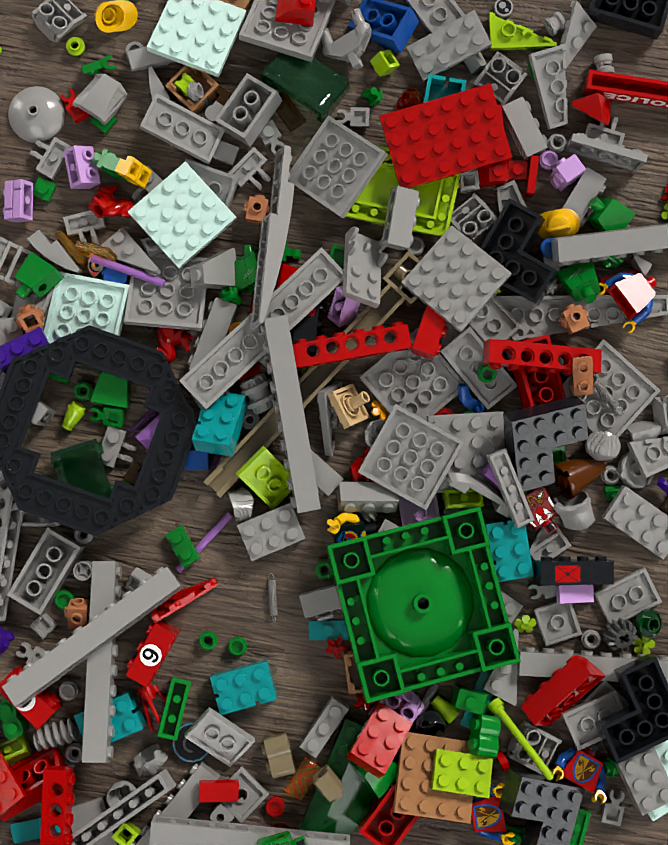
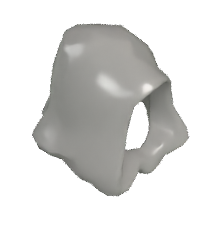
M581 491L571 500L566 499L562 495L552 497V501L556 503L554 509L561 517L564 528L582 531L595 522L591 498L587 492Z

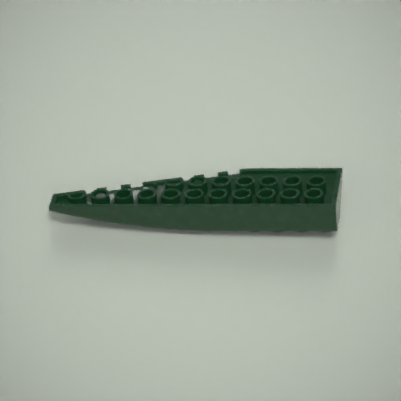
M345 714L325 765H329L343 782V795L336 802H328L315 787L298 830L351 836L370 810L375 794L368 788L358 773V765L346 758L364 726V722Z

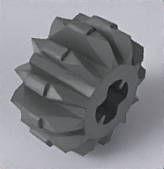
M619 617L617 622L612 619L611 625L606 624L607 630L603 631L604 639L611 649L622 652L624 648L629 650V645H635L634 640L638 638L637 630L629 620H623Z

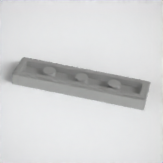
M506 448L487 455L486 457L515 528L534 521Z

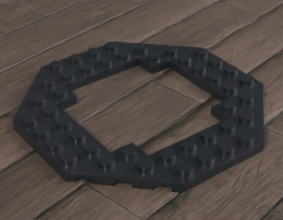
M88 325L77 332L70 333L52 343L43 345L11 360L0 388V470L19 510L97 536L172 500L193 444L192 437L197 421L191 412L164 352ZM76 363L149 388L143 407L161 413L135 486L116 480L109 498L35 473L34 471L41 454L23 447L50 374L70 380Z

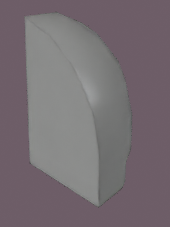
M651 421L634 422L627 427L625 433L626 435L630 434L631 442L657 439L661 426Z

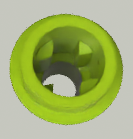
M75 401L68 404L61 426L72 431L85 415L86 407Z
M439 695L431 702L434 709L442 715L444 721L448 724L460 713L456 710L457 708Z

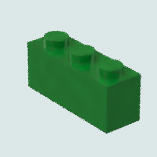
M171 676L157 737L177 741L191 685L190 680Z

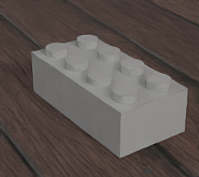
M47 527L7 596L39 615L46 613L85 546L56 528Z

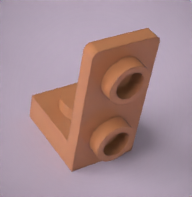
M591 356L573 358V380L569 381V389L574 396L593 394V358Z

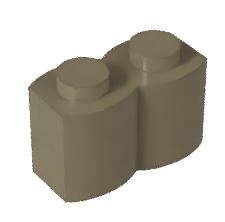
M287 732L264 738L261 748L263 755L268 757L269 762L266 763L268 775L272 774L274 779L296 773V766Z
M327 764L313 776V784L328 802H336L343 795V782Z

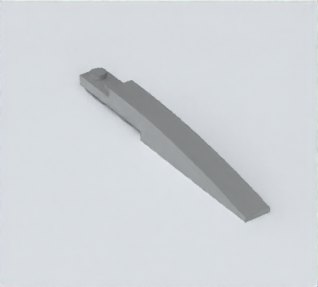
M284 145L276 152L270 213L262 219L251 328H256L264 322L278 278L289 229L295 184L288 182L290 179L289 166L292 161L291 147Z

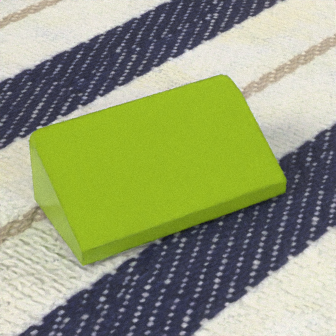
M471 488L466 493L458 489L444 490V493H441L446 509L484 506L483 495Z
M25 734L0 743V751L9 765L32 755V750Z

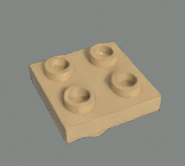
M354 384L327 394L330 404L334 408L344 429L370 418L364 406L365 403L370 401V397L365 391L358 394Z

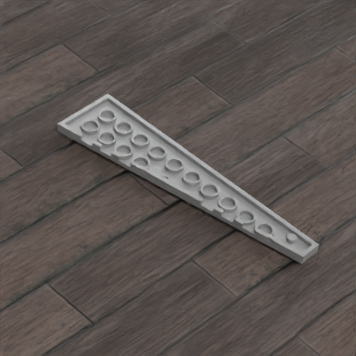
M596 295V300L592 303H586L584 299L575 302L571 296H544L539 306L522 296H495L522 326L507 339L510 341L526 340L548 334L567 333L566 328L563 329L560 324L559 318L561 317L559 314L564 312V307L573 303L575 306L581 304L582 308H586L588 312L590 326L585 329L633 320L632 318L630 320L627 318L611 295ZM655 295L652 298L654 304L651 313L645 319L668 315V295ZM447 321L445 326L448 329L445 338L441 337V348L460 334Z

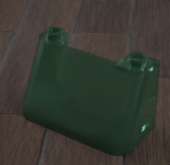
M279 52L261 73V79L264 84L269 87L274 85L275 90H281L308 108L311 114L314 113L318 116L317 120L321 123L325 121L328 115H332L350 89L349 79L341 73L338 75L314 58L310 62Z
M93 439L50 452L57 481L109 498L112 490L101 459V454L104 453L101 442L97 443V439Z

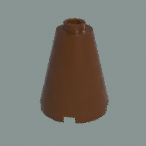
M585 456L554 464L555 486H560L562 489L560 494L566 499L571 500L606 470V461H597L591 456Z

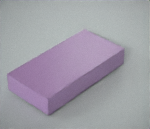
M556 585L557 603L594 602L593 585Z

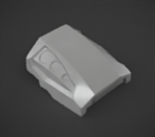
M45 0L37 9L32 11V18L38 29L50 41L57 43L62 37L87 19V15L83 14L70 0Z
M497 51L473 84L479 87L491 83L495 99L503 106L508 102L528 73Z
M105 73L95 74L94 79L76 97L73 106L79 107L101 121V124L105 126L127 99L128 93L121 83Z
M473 193L471 198L453 211L450 224L478 246L484 242L497 217L486 203Z
M524 720L517 728L546 766H548L558 744H561L562 740ZM512 736L508 745L507 756L542 774L517 739Z

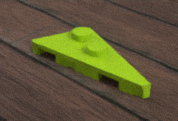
M489 12V39L492 43L490 51L548 49L557 46V42H554L552 39L546 36L541 37L533 33V30L516 25L508 19L507 21L495 16V13Z

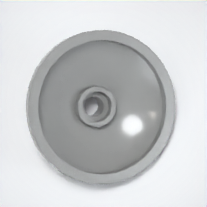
M34 86L20 91L13 98L9 106L8 119L13 131L23 140L31 143H36L37 140L46 142L54 138L61 131L65 122V108L56 93L45 87ZM33 108L37 109L35 113H31Z

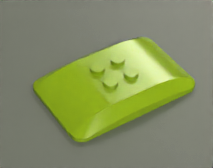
M375 145L388 155L345 217L384 226L390 191L392 188L399 186L388 147ZM461 174L410 188L419 191L418 197L420 198L419 206L415 212L417 220L412 232L443 236L449 229Z

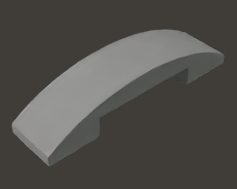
M448 473L446 475L449 485L463 493H466L469 488L491 499L498 513L512 519L503 496L489 483L462 473Z

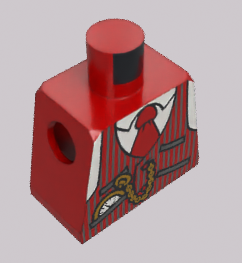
M544 486L535 489L526 496L534 517V521L528 523V525L535 531L544 527L551 534L558 529V526L552 520L557 516V512Z

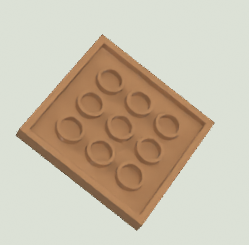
M408 732L399 748L392 813L470 824L473 796L430 789L435 749L469 754L468 741Z

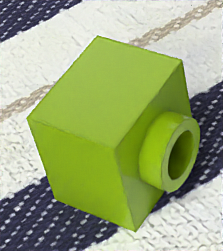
M391 50L380 51L370 60L374 71L380 77L392 74L400 66Z
M127 820L119 826L111 838L120 845H131L141 830L130 820ZM127 829L131 834H125L124 830Z

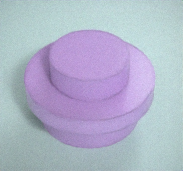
M550 150L544 151L539 157L541 167L546 170H551L558 162L557 154Z

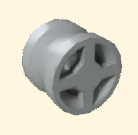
M557 11L551 18L547 17L544 19L543 23L547 32L554 36L558 30L565 29L566 21L563 15Z

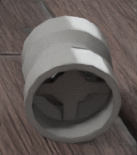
M600 54L593 58L594 65L597 68L596 71L615 73L614 67L611 64L613 61L612 54Z
M89 560L78 562L73 568L75 578L81 581L92 578V562Z

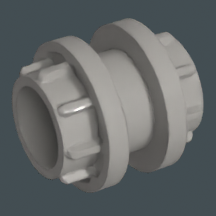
M263 373L243 381L240 385L242 388L240 394L248 396L250 402L246 406L248 410L252 409L254 414H260L271 409L273 401H276L275 393H271L268 387L272 381L270 378H266Z

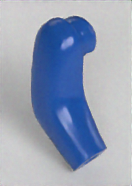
M460 383L458 385L459 402L476 413L483 412L484 405L481 401L471 396L468 384Z

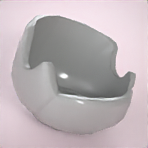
M125 780L115 782L107 792L106 802L108 806L112 807L136 790L135 786Z

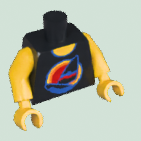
M342 512L337 517L327 520V524L330 525L327 531L333 533L335 543L377 532L374 522L364 525L361 516L353 513Z

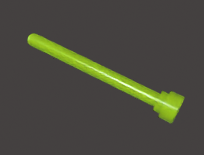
M498 697L490 702L487 706L490 712L501 718L545 778L552 780L554 777L552 772L506 714L503 706L504 703Z

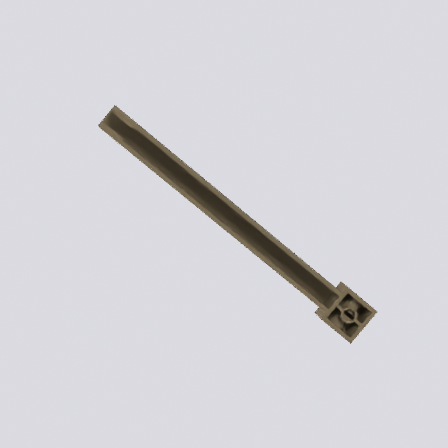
M408 251L384 276L382 283L386 287L380 292V305L377 308L367 306L344 331L345 335L353 334V330L356 329L370 331L374 326L384 325L403 303L410 308L418 300L414 294L401 285L405 277L420 262L415 255ZM367 337V338L365 339V344H366L372 337ZM348 340L345 344L349 350L357 347L356 342L353 340ZM332 343L327 351L335 353L338 348ZM350 360L312 366L299 379L304 410L318 396V392L324 389ZM274 407L236 446L233 457L227 456L205 479L204 483L217 492L216 494L220 498H223L240 479L236 472L262 446L268 449L282 434L277 429L276 421L279 420V415L275 413Z

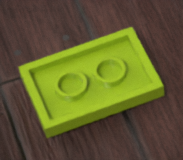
M264 446L236 472L237 476L272 510L292 491V489L288 490L287 486L288 470L285 471L284 466Z
M435 749L430 789L489 798L493 758Z

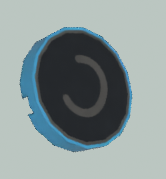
M194 723L183 724L180 727L177 741L173 740L175 753L179 758L187 762L200 761L208 754V752L184 737L185 732Z

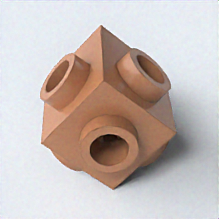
M249 196V202L245 201L244 213H246V222L261 225L262 219L270 213L269 200L265 196Z
M574 303L563 308L564 312L559 314L561 317L559 318L560 324L563 329L566 328L568 335L590 326L588 312L586 308H582L581 304L577 306Z
M26 304L19 308L17 319L15 320L21 330L24 329L28 333L44 326L43 318H45V315L40 307L36 308L35 304ZM32 314L34 315V317H33L32 319H28V318H27L28 316H30V315H32Z
M71 599L69 605L65 606L64 610L68 629H77L80 626L85 627L89 624L90 599Z

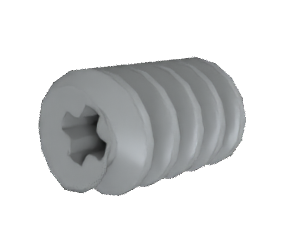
M68 718L66 725L63 720H60L58 727L55 722H52V728L45 724L42 731L40 727L34 733L33 740L37 751H41L42 748L47 750L50 746L55 748L58 744L62 746L65 742L68 744L72 743L73 740L77 742L78 735L75 724Z

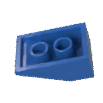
M363 0L359 6L365 22L370 24L372 29L370 40L385 49L401 53L419 23L413 9L385 0ZM351 20L348 27L349 29L354 30L355 25Z

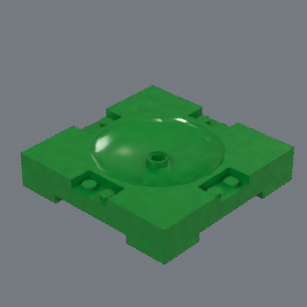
M473 507L325 546L362 694L366 703L404 694L406 691L476 672H485L521 662L489 547L490 541L481 507ZM420 598H425L427 601L424 608L418 607V600Z

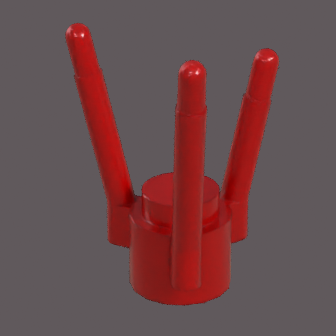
M150 683L147 687L143 686L137 691L150 731L153 732L154 729L146 702H148L157 722L160 723L161 720L152 699L156 697L155 693L164 702L166 697L159 690L157 684L153 686Z

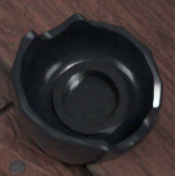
M434 710L422 713L415 721V728L419 734L436 736L437 731L440 730L444 733L447 728L442 715Z

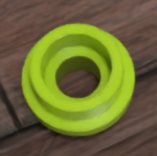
M72 37L67 41L66 49L70 55L80 56L85 51V43L79 37ZM75 43H77V44H78V47L75 48V49L72 48V46H73Z

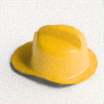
M127 0L108 1L101 3L97 7L94 17L96 25L101 31L111 33L132 28L137 21L138 12L134 4Z
M568 208L546 211L540 214L545 221L538 234L543 239L575 235L580 228V218L576 212Z

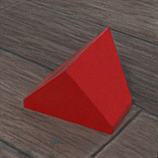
M597 92L572 101V106L608 126L611 112L610 99Z

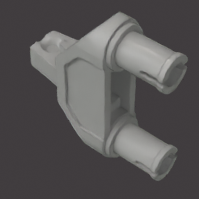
M357 8L354 9L355 14L353 11L349 13L355 25L354 30L333 42L330 31L326 28L321 42L324 56L351 63L354 69L359 70L364 67L360 56L365 52L372 29L370 24L365 22L361 9Z

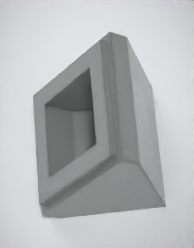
M481 52L463 61L471 75L487 65Z

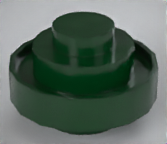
M644 609L638 613L635 627L639 635L653 638L661 630L662 618L657 611Z

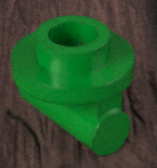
M372 87L362 91L361 96L368 99L370 106L378 105L383 98V91Z
M615 255L608 256V259L603 260L602 264L610 270L612 268L617 269L625 258H615Z
M235 286L224 287L219 295L222 301L238 305L242 302V298L238 296V289Z
M604 485L606 500L611 502L622 485Z
M505 824L507 832L504 833L513 832L515 834L512 838L508 837L509 841L515 842L513 845L520 844L523 839L524 829Z

